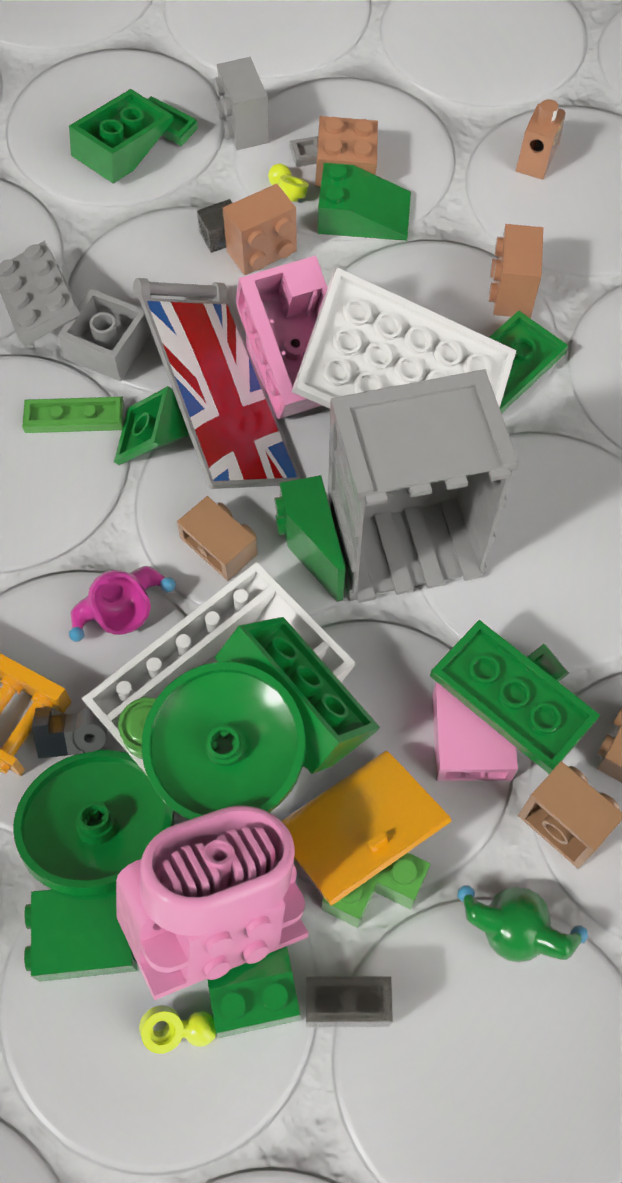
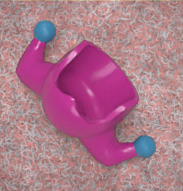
M142 566L130 573L123 570H110L102 573L90 585L88 596L71 610L72 629L69 631L70 639L74 642H80L85 637L83 627L91 620H96L106 632L114 635H123L135 631L144 624L151 610L150 599L146 590L152 586H161L164 592H173L176 588V582L171 577L165 578L160 572L150 566Z

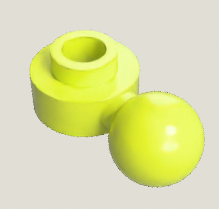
M278 163L270 168L268 173L270 183L272 185L278 184L292 202H298L299 199L306 197L309 184L303 179L291 176L288 166Z
M159 1005L149 1009L143 1015L139 1024V1032L143 1044L148 1050L157 1054L172 1051L178 1046L182 1038H186L194 1046L203 1047L210 1044L216 1036L213 1016L204 1011L195 1012L187 1020H181L173 1008ZM157 1022H167V1025L163 1030H153V1027Z

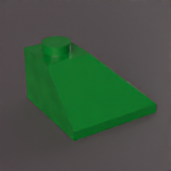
M167 386L128 407L114 463L121 465L190 436L171 387Z

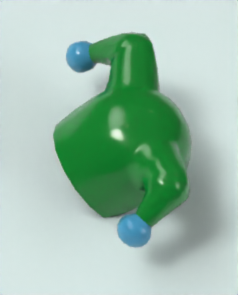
M464 885L458 890V898L464 903L467 920L485 932L490 947L497 955L508 961L518 963L530 961L540 954L567 960L574 954L580 943H585L589 937L587 929L582 925L574 926L570 934L561 933L552 928L547 904L539 894L530 889L521 887L504 889L495 895L490 905L478 902L474 898V889L469 885Z

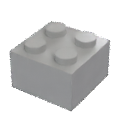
M251 56L217 64L218 77L214 78V86L217 96H220V101L216 102V109L219 119L225 120L224 129L227 139L233 140L236 150L269 143L268 96Z
M90 289L78 306L81 315L67 322L58 334L61 348L66 360L121 382L152 336L151 329L142 308Z

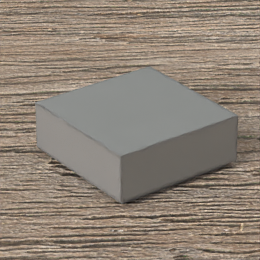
M318 136L290 141V150L296 168L316 164Z

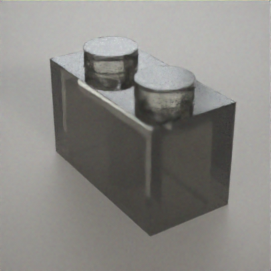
M391 976L306 977V1027H390L392 1024Z

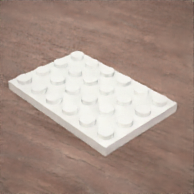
M337 267L328 285L292 392L330 408L331 398L486 369L500 408L516 350Z

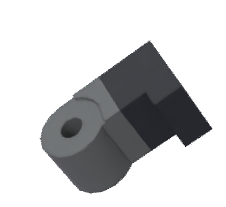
M51 707L35 708L32 730L38 759L94 752L101 749L106 743L107 728L89 708L82 709L75 714L52 715Z

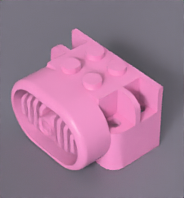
M316 255L241 277L238 282L236 304L246 332V346L278 419L322 406L292 392L328 288Z
M230 806L173 825L161 831L150 841L143 853L142 859L129 864L119 873L116 880L117 919L154 1000L205 979H218L232 968L244 963H257L271 952L308 938L309 932L300 919L304 914L305 900L295 883L297 870L293 863L295 855L294 842L287 827L273 814L252 806Z

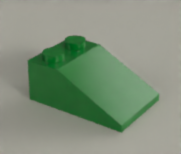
M129 89L69 125L71 156L114 184L136 169L173 122L174 115L134 90Z
M324 163L318 204V234L407 241L411 191L355 165Z
M318 475L279 483L280 497L274 498L277 513L275 520L279 536L285 535L287 546L336 602L342 601L344 598L345 565L322 476Z
M287 946L267 954L265 958L257 963H244L230 969L218 979H207L215 1031L219 1038L301 1020Z

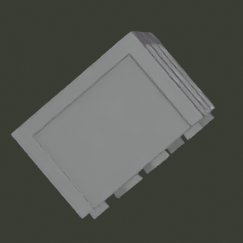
M486 369L331 398L328 503L345 565V585L350 601L358 600L361 603L375 600V594L394 590L396 595L414 591L413 586L426 584L427 589L443 586L444 580L462 576L464 581L481 578L482 574L485 573L487 568L485 561L490 544H494L496 538L494 530L499 513L507 502L505 494L512 471L517 469L519 462Z

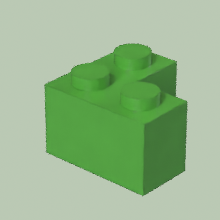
M406 853L331 906L323 898L322 911L358 928L374 892L411 910L431 863Z

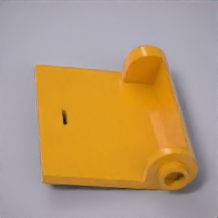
M384 751L281 820L289 830L294 842V860L298 862L331 906L452 822L451 817L388 751Z

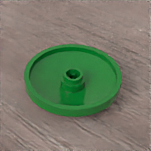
M209 663L183 673L173 680L157 697L144 724L141 745L142 759L147 777L157 795L172 810L189 820L230 806H252L270 813L290 794L301 774L306 754L304 723L292 696L271 675L243 663Z
M97 750L72 755L58 761L43 771L29 785L20 799L15 812L13 834L20 858L29 873L36 880L60 893L76 896H94L116 891V880L122 869L142 859L143 853L150 841L161 831L173 826L175 817L174 810L157 795L147 775L128 753L114 750Z

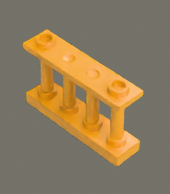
M0 653V683L2 684L0 688V714L14 694L19 695L23 691L32 696V705L0 749V772L7 774L11 770L22 776L25 769L14 756L32 731L35 708L51 707V709L54 708L64 714L72 701L65 688Z

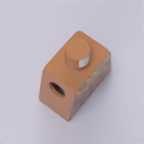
M547 99L537 104L524 134L516 172L544 179L560 143L566 115L563 109L558 108L556 101ZM537 139L544 144L542 151H535Z

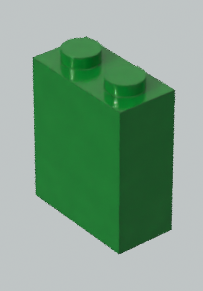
M52 889L31 891V904H26L24 911L26 929H31V945L25 947L24 963L26 971H31V977L42 982L137 972V961L117 919L116 891L94 896L69 895Z

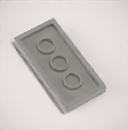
M45 240L39 244L29 246L22 254L13 259L0 263V293L17 337L24 347L81 315L56 259Z

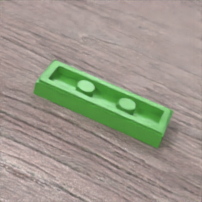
M123 396L24 400L22 427L25 433L113 431L123 429Z

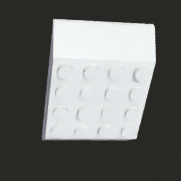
M256 562L90 691L82 700L146 774L143 759L132 755L123 743L118 728L120 714L134 700L145 697L157 699L160 693L183 673L201 665L218 662L214 657L239 625L284 617L341 683L355 666V661Z

